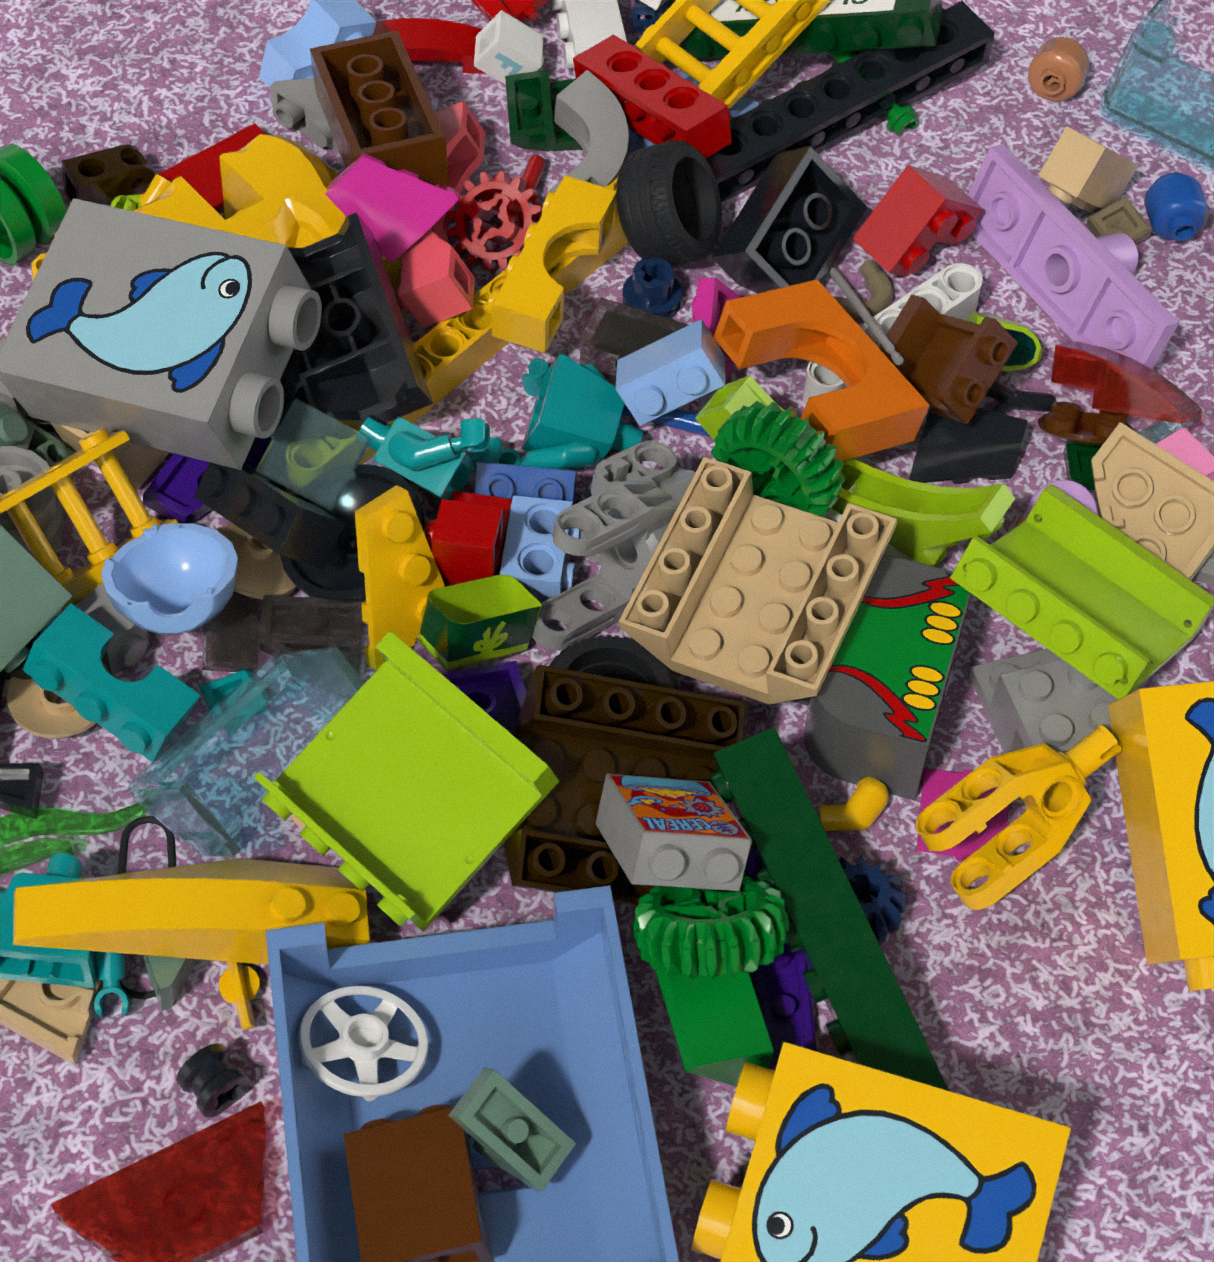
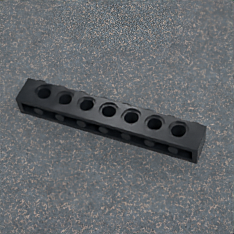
M960 1L947 9H943L936 46L864 50L862 53L844 62L832 65L827 71L808 81L804 80L797 83L792 89L781 95L762 101L752 110L738 117H732L730 121L732 143L706 158L717 181L721 203L757 186L776 154L811 146L819 153L886 118L893 109L891 105L894 102L897 106H908L988 64L995 32L963 1Z

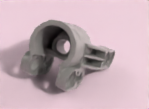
M644 441L602 460L597 464L590 488L592 496L564 509L558 514L552 535L556 546L567 554L585 556L591 561L598 562L601 565L599 574L542 603L532 637L543 648L564 650L569 645L573 646V643L587 639L610 627L621 618L696 473L691 470L681 469L676 464V454L667 445L657 441ZM653 461L660 464L664 469L653 470L643 466L640 462ZM570 528L581 529L579 539L571 537L564 530ZM595 600L603 604L606 609L593 611L584 607L581 602ZM550 619L559 620L565 623L568 629L555 631L545 626L543 622Z

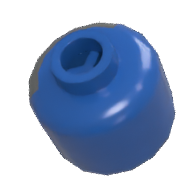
M1177 172L1162 175L1156 179L1145 194L1144 205L1152 230L1162 239L1170 241L1188 240L1195 236L1208 221V205L1201 184L1193 176Z

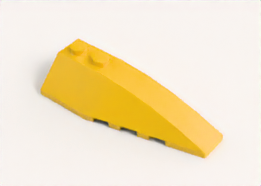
M242 858L19 887L14 892L13 945L269 965L266 930L324 923L328 949L367 944L370 939L366 890H359L338 870V867Z

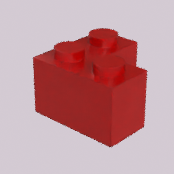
M907 165L852 239L887 272L907 277L918 272L927 263L930 256L929 251L937 241L957 246L959 242L967 239L977 226L976 220L984 209L947 176Z
M453 490L451 500H441L437 519L429 518L427 521L425 536L445 587L500 575L512 499Z

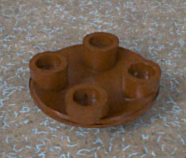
M1053 402L1051 412L1040 417L1037 423L1039 428L1050 435L1082 446H1102L1120 422L1134 430L1127 423L1129 413L1124 410L1102 408L1099 414L1080 412V406L1071 402Z

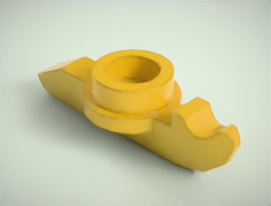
M227 962L228 969L222 973L219 979V992L225 1001L236 1005L239 1022L243 1031L256 1028L251 1001L260 991V978L255 970L243 965V963Z

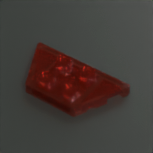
M260 1101L51 1203L57 1220L115 1262H206L262 1234L267 1126L265 1108Z

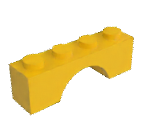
M565 175L556 192L550 191L547 194L539 222H532L525 236L523 250L520 255L514 254L511 257L506 270V280L501 288L495 287L489 297L487 314L492 316L493 337L546 353L563 321L564 287L553 280L548 273L553 267L566 259L582 255H599L616 224L617 191Z

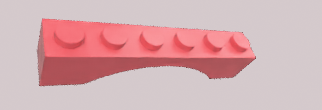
M464 100L435 112L446 138L449 182L436 184L435 186L447 190V187H450L459 195L465 187L464 181L469 180L484 161L486 132ZM455 204L448 211H452ZM446 213L407 249L400 259L402 270L400 287L397 289L398 299L404 311L408 314L412 313L423 329L473 309L475 277L452 245L448 243L446 231L449 227L450 218L446 217Z

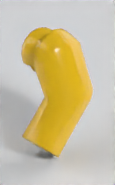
M865 777L857 783V789L846 804L818 805L817 816L824 831L865 830L871 827L887 806L889 793L885 784L876 778Z

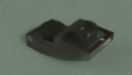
M233 591V595L222 612L203 625L202 670L222 672L249 670L250 673H254L258 669V626L255 598Z

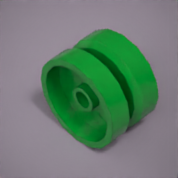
M12 143L5 144L0 148V261L6 265H15L33 253L36 242L48 243L54 239V233L58 231L67 209L60 192L40 163L25 149Z

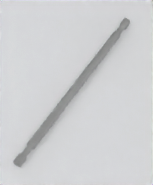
M832 265L829 270L830 276L885 351L891 355L893 362L896 365H901L904 361L903 357L899 352L895 351L892 342L838 269Z

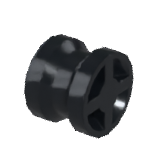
M219 1043L210 1044L193 1054L182 1065L176 1077L177 1084L184 1092L193 1093L197 1097V1108L203 1116L208 1118L218 1116L240 1100L251 1083L250 1077L243 1069L234 1068L229 1063L230 1054Z

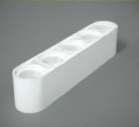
M955 263L949 265L873 318L887 335L912 294L925 298L940 314L966 321L971 311L976 312L983 282L982 275L975 267L969 264ZM866 323L860 326L861 329L879 347V341ZM810 361L806 370L803 391L804 405L806 406L809 397L843 389L847 386L831 370Z

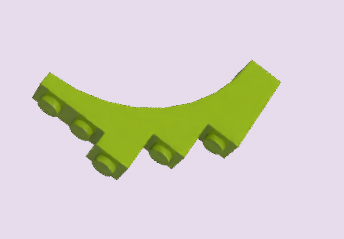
M749 375L718 388L695 419L714 440L719 434L718 430L735 411H739L743 405L750 407L758 401L768 406L774 400ZM853 458L843 461L844 465L841 473L846 479L842 484L840 494L837 496L838 500L832 509L843 514L847 504L850 503L897 518V526L888 544L918 563L935 567L947 555L946 547H951L962 540L973 538L976 535L980 538H986L994 534L1005 521L1003 516L1015 500V497L1004 483L976 488L941 487L907 480L873 468Z

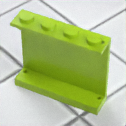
M1053 484L1043 489L1024 522L991 545L977 535L974 536L950 577L1118 700L1136 691L1193 640L1214 608V596Z
M389 631L375 646L386 661L276 780L270 782L261 772H258L253 778L268 790L261 800L278 816L286 821L294 814L306 825L299 835L322 856L330 849H333L345 860L338 870L359 890L363 891L371 884L384 896L377 906L394 922L402 927L409 919L424 932L559 783V780L546 763L392 631Z

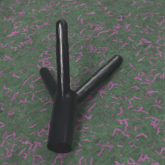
M995 379L985 397L1003 401L1002 404L990 410L1002 414L1012 409L1050 412L1053 403L1052 393L1012 390L997 379Z

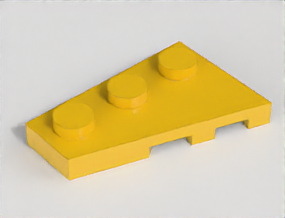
M397 485L355 511L359 571L364 573L366 602L361 603L362 621L368 624L369 646L364 647L365 661L374 670H378L386 661L375 646L389 631H392L410 648L419 643L418 637L428 594L431 590L445 587L409 493L406 489Z

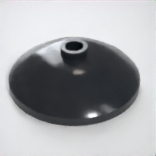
M356 464L330 471L304 488L296 498L318 506L343 522L344 526L323 569L280 555L283 569L295 586L309 597L325 603L349 604L366 600L364 573L359 571L355 511L397 485L408 491L424 531L423 508L418 496L408 482L399 474L377 465Z

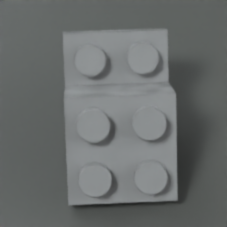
M1047 648L971 666L970 680L1003 753L1041 743L1047 744L1056 752L1061 751L1065 753L1095 730V727L1099 724L1106 727L1112 733L1108 705L1118 699Z

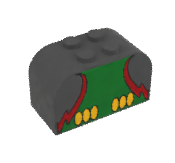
M881 558L818 695L800 700V704L808 706L804 729L806 750L813 762L828 775L856 785L865 777L876 778L885 784L889 794L915 801L972 595L950 578L953 573L952 571L902 558Z

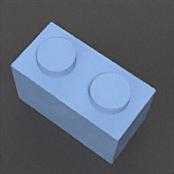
M702 319L617 360L615 389L639 426L725 385V355Z

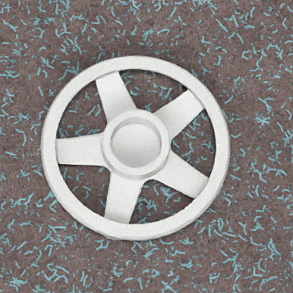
M343 987L323 995L305 1012L299 1028L298 1043L303 1066H307L327 1086L345 1094L363 1097L366 1101H373L379 1096L392 1094L409 1085L421 1072L428 1054L427 1032L417 1013L399 997L374 987ZM349 995H367L383 999L371 1015L357 1014L352 1017L334 1001L337 998ZM398 1008L408 1016L415 1027L418 1037L417 1047L388 1039L389 1032L387 1027ZM321 1010L338 1030L340 1037L335 1041L312 1049L310 1044V1026L315 1015ZM387 1057L413 1062L408 1070L399 1077L378 1084L377 1061L379 1058ZM343 1058L352 1059L355 1063L359 1083L350 1082L334 1075L321 1063Z

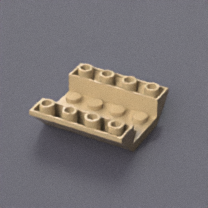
M703 457L618 621L619 627L672 671L760 702L775 704L817 696L897 526V518L848 503L840 521L836 522L753 495L752 473L750 471Z

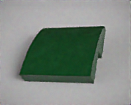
M548 69L505 76L509 131L512 145L538 151L583 150L581 145L554 122L556 96L576 78L551 82Z

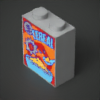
M606 774L595 824L631 884L740 891L752 839L711 782Z

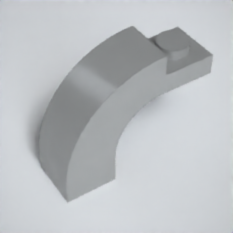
M586 70L556 96L554 122L581 145L586 155L583 161L567 176L607 187L618 178L623 163L627 158L628 124L624 111L615 95L598 78ZM560 180L555 186H553L547 192V194L550 191L556 192L562 180Z

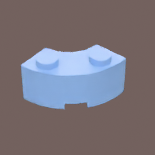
M311 0L306 13L293 28L281 36L267 40L259 77L269 88L275 81L314 78L310 48L372 36L377 22L356 0Z

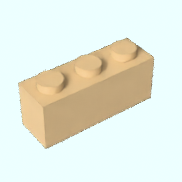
M1066 126L1038 176L1051 183L1048 190L1055 197L1094 214L1098 207L1103 209L1119 200L1139 165Z

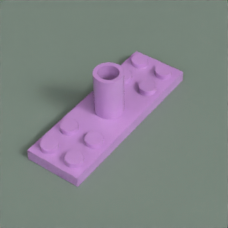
M1004 144L991 146L967 194L984 209L977 218V226L971 235L1125 396L1140 391L1180 322L1132 275L1138 264V251L1134 241L1127 234L1121 232L1095 237Z

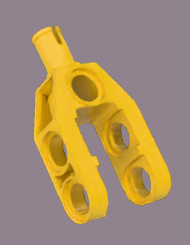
M1099 724L1095 727V730L1065 753L1061 751L1056 752L1047 744L1041 743L990 757L919 814L915 828L929 851H944L956 846L974 831L982 832L987 828V821L1018 797L1026 805L1025 813L954 869L950 883L965 907L971 910H980L993 905L1061 852L1092 801L1084 787L1087 785L1085 779L1112 757L1122 752L1118 741L1106 727ZM997 787L990 795L976 800L982 793ZM954 821L945 830L933 834L943 824ZM1031 843L1030 847L1023 853L1010 856L1019 846ZM989 876L983 885L974 889H968L973 881Z

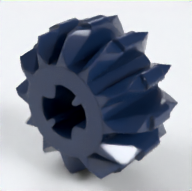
M863 853L857 857L855 865L840 857L839 862L857 899L863 900V903H859L881 946L886 941L887 933L896 934L899 931L903 921L901 915L907 908V894L901 892L903 884L901 874L885 875L887 870L885 859L873 867L867 865V860Z

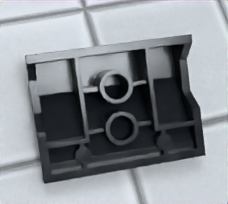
M355 212L348 215L339 232L335 235L304 248L287 247L311 290L319 294L322 314L319 330L313 343L303 351L293 349L280 379L284 390L283 410L276 427L280 443L287 445L360 429L370 415H374L387 423L395 420L398 416L402 417L433 404L374 234L358 213Z

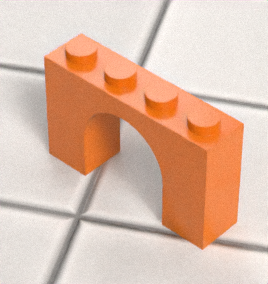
M818 279L726 301L713 338L739 369L783 358H798L826 367L846 384V388L809 397L801 416L802 420L809 418L810 426L816 431H825L823 439L826 443L837 447L835 457L843 462L915 440L930 405Z

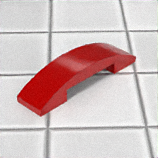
M400 18L376 21L377 23L372 35L398 30L411 61L462 62L463 73L486 74L474 67L476 35L482 30L480 28L453 21L428 18Z

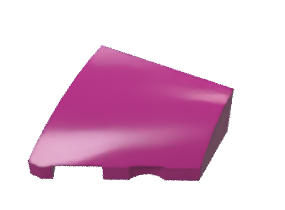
M365 153L331 181L326 191L327 197L346 217L355 212L358 213L373 232L380 253L391 264L421 238L460 198V195L450 187H447V190L418 179L419 175L405 169H392L386 166L384 161Z

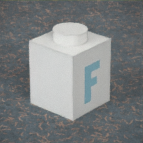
M501 10L476 35L474 67L505 85V76L540 71L544 64V56L542 55L543 35Z

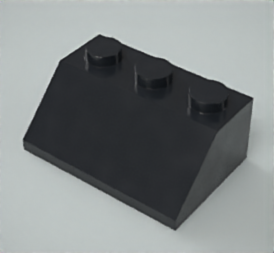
M811 146L779 153L773 158L711 258L739 286L757 294L816 279L822 284L868 207Z

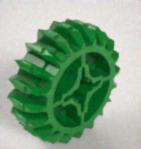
M758 401L750 407L743 405L718 430L719 434L714 439L715 446L711 451L716 461L750 471L752 473L753 495L821 517L826 512H829L837 502V496L840 494L842 484L846 479L841 473L844 463L834 456L837 447L826 443L823 439L825 431H816L810 426L809 418L805 420L798 418L792 407L784 412L775 402L768 406Z
M745 876L742 878L740 891L656 886L650 890L649 894L639 898V905L635 908L633 930L641 960L650 963L652 969L658 971L666 970L667 974L671 976L685 974L690 979L698 976H709L713 980L716 976L729 975L734 978L737 972H754L757 970L758 965H768L774 962V957L784 953V944L787 943L786 931H789L788 912H785L784 900L781 899L780 891L770 887L769 883L764 881L753 882L751 877Z

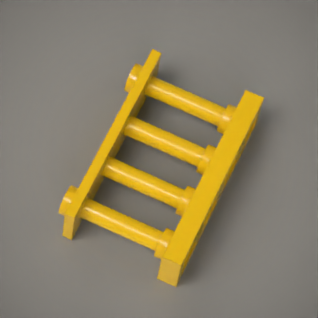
M676 0L655 24L645 30L642 38L635 46L659 63H663L665 59L672 62L700 83L698 85L700 89L716 99L722 100L730 110L831 0H778L772 5L765 0H734L760 19L742 37L709 14L720 0ZM695 27L730 51L713 69L708 68L679 46Z
M106 427L87 435L78 441L82 450L0 496V514L4 511L8 513L34 559L72 595L61 608L62 610L66 609L70 603L74 604L84 598L99 584L104 586L101 573L105 559H111L123 545L143 535L144 529L152 528L154 524L160 526L168 523H178L176 519H162L159 521L157 516H150L112 449L130 440L125 430L109 434ZM93 460L97 463L133 526L129 530L133 537L118 546L113 541L107 542L69 474ZM50 485L90 552L86 555L89 563L74 572L71 571L70 567L64 568L24 501Z

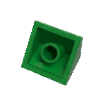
M655 970L686 1072L737 1087L745 1062L768 1068L774 1050L749 972H737L734 978L729 975H720L712 980L709 976H698L690 979L685 974L671 976L667 974L666 970Z

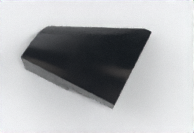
M978 407L967 425L928 412L909 480L924 483L952 479L953 484L969 483L976 478H987L989 480L1012 478L1028 420Z

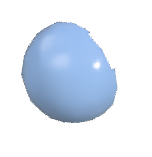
M168 523L160 526L154 524L152 528L144 529L143 535L123 545L111 559H105L101 578L114 609L141 629L156 634L179 635L198 629L222 612L233 595L237 579L238 557L232 542L215 529L195 523Z

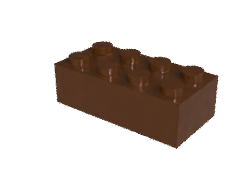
M398 30L310 48L316 95L346 168L365 153L384 161L385 165L392 169H405L419 175L418 179L432 185L449 182L445 135Z

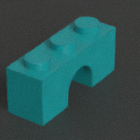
M70 603L33 643L22 671L31 676L39 687L54 692L75 707L83 718L96 722L119 738L120 742L127 749L140 753L153 763L188 721L201 695L158 664L147 677L139 681L127 682L113 677L104 668L102 660L114 633Z

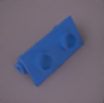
M477 462L474 493L512 499L513 496L572 501L574 504L576 471Z

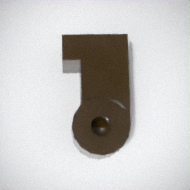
M130 144L62 160L64 193L70 203L75 198L97 204H106L112 202L119 195L142 194L146 192L155 176L153 169L140 149Z

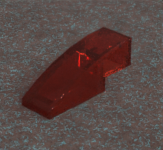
M1078 341L1055 344L1051 382L1094 389L1092 409L1180 424L1201 419L1202 409L1188 395L1161 374L1133 358L1104 347Z

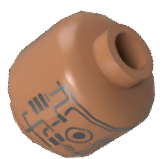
M1056 37L1049 39L1039 47L1029 65L1028 80L1031 88L1038 96L1049 101L1060 102L1070 99L1077 94L1089 72L1090 61L1087 51L1080 43L1071 38Z

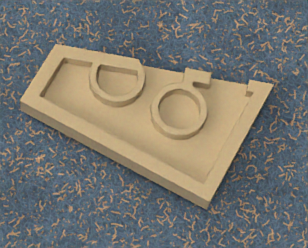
M80 875V878L87 879V877ZM0 979V1024L76 1066L95 1009L94 1000L98 992L101 991L103 980L97 979L94 989Z

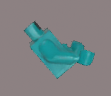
M559 353L550 368L548 363L540 358L532 360L528 365L529 374L526 373L522 376L523 388L527 394L536 396V400L521 448L527 452L525 456L521 457L519 452L514 449H503L502 457L498 462L499 464L563 470L577 468L593 469L596 468L597 464L602 461L611 448L621 452L640 443L643 431L620 421L624 401L616 391L615 386L609 383L593 364L577 363Z
M370 415L363 423L357 436V441L377 451L373 459L375 462L399 474L409 483L439 500H451L453 490L462 492L477 462L497 463L502 457V440L497 437H490V425L485 423L483 419L478 418L462 420L461 437L452 438L450 433L436 437L399 416L390 425L376 416Z
M58 853L50 857L45 875L21 872L13 876L7 890L0 892V979L94 989L97 979L103 980V989L98 992L94 1000L95 1011L100 1017H105L104 999L108 994L116 993L122 999V1016H126L131 1009L132 1000L128 991L120 987V979L126 976L124 953L13 945L14 892L16 888L82 879L80 875L83 867L81 860L70 854Z

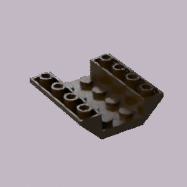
M538 665L520 711L513 736L550 767L559 783L503 843L512 886L554 893L611 886L613 902L639 905V898L649 894L650 890L656 886L631 884L595 824L606 774L711 782L709 774L717 771L714 753L742 741L745 702Z

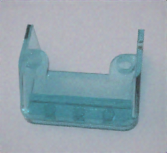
M1159 0L1133 30L1102 94L1099 114L1107 123L1214 174V75L1171 56L1176 44V36L1165 23L1172 0Z
M337 647L280 654L261 665L140 772L131 781L127 789L146 811L200 856L234 857L241 851L237 845L241 839V835L238 832L244 824L240 815L267 791L253 777L258 772H261L270 782L276 780L365 683ZM263 706H265L266 710L258 712Z

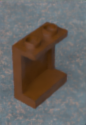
M911 294L886 335L894 345L895 351L899 352L903 357V363L896 365L891 359V355L885 351L881 344L878 348L930 405L927 412L968 425L1018 342L995 318L986 316L981 324H976L940 314L925 298Z
M443 1104L432 1105L420 1110L417 1116L397 1121L376 1119L363 1124L361 1130L344 1134L361 1262L494 1261L491 1238L483 1227L469 1144V1139L472 1136L448 1116L454 1107Z

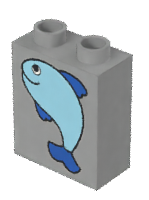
M73 198L0 350V381L32 418L92 433L106 427L109 434L125 430L130 438L127 442L241 470L255 437L261 439L268 438L279 423L284 405V390L280 379L293 349L303 351L313 343L321 322V299L316 291L311 290L286 245Z

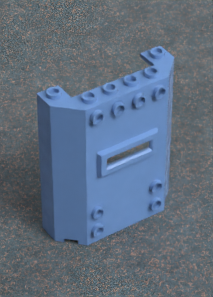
M611 886L554 893L553 920L328 949L324 923L266 930L297 1262H361L344 1134L361 1130L363 1124L376 1119L397 1121L417 1116L420 1110L432 1105L443 1104L454 1107L484 1067L497 1071L576 1143L542 1192L536 1191L528 1185L478 1192L483 1227L491 1238L494 1255L493 1262H679ZM350 986L378 988L399 997L417 1013L427 1032L428 1054L421 1072L409 1085L392 1094L379 1096L373 1101H366L363 1097L345 1094L327 1086L307 1066H303L298 1043L302 1018L317 999L333 990ZM349 995L337 998L334 1001L352 1017L357 1014L371 1015L383 999L367 995ZM398 1008L387 1027L389 1032L388 1039L417 1047L418 1037L415 1027L408 1016ZM321 1010L315 1015L310 1026V1044L312 1049L335 1041L340 1037L338 1030ZM387 1057L379 1058L377 1061L378 1084L399 1077L408 1070L413 1062ZM343 1058L321 1063L334 1075L350 1082L359 1083L355 1063L352 1059ZM473 1137L470 1138L469 1144L474 1170L497 1167L498 1165L472 1148L475 1139Z

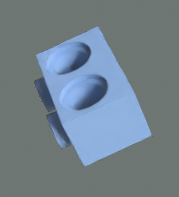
M513 496L500 575H508L517 579L542 604L544 601L573 587L575 563L567 562L568 554L556 546L552 536L558 514L572 506L573 502ZM570 528L564 531L571 537L579 539L581 529Z

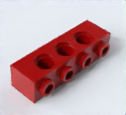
M613 34L573 57L576 79L586 70L598 78L617 98L624 111L628 127L656 145L672 140L685 141L697 149L706 159L732 143L730 131L731 115L728 106L722 100L711 96L693 82L687 81L668 69L663 63L657 62L641 52L637 47L628 44Z

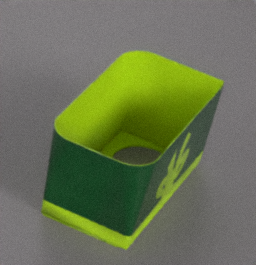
M495 575L434 589L428 594L418 642L446 670L524 651L528 648L542 604L517 579L508 575Z

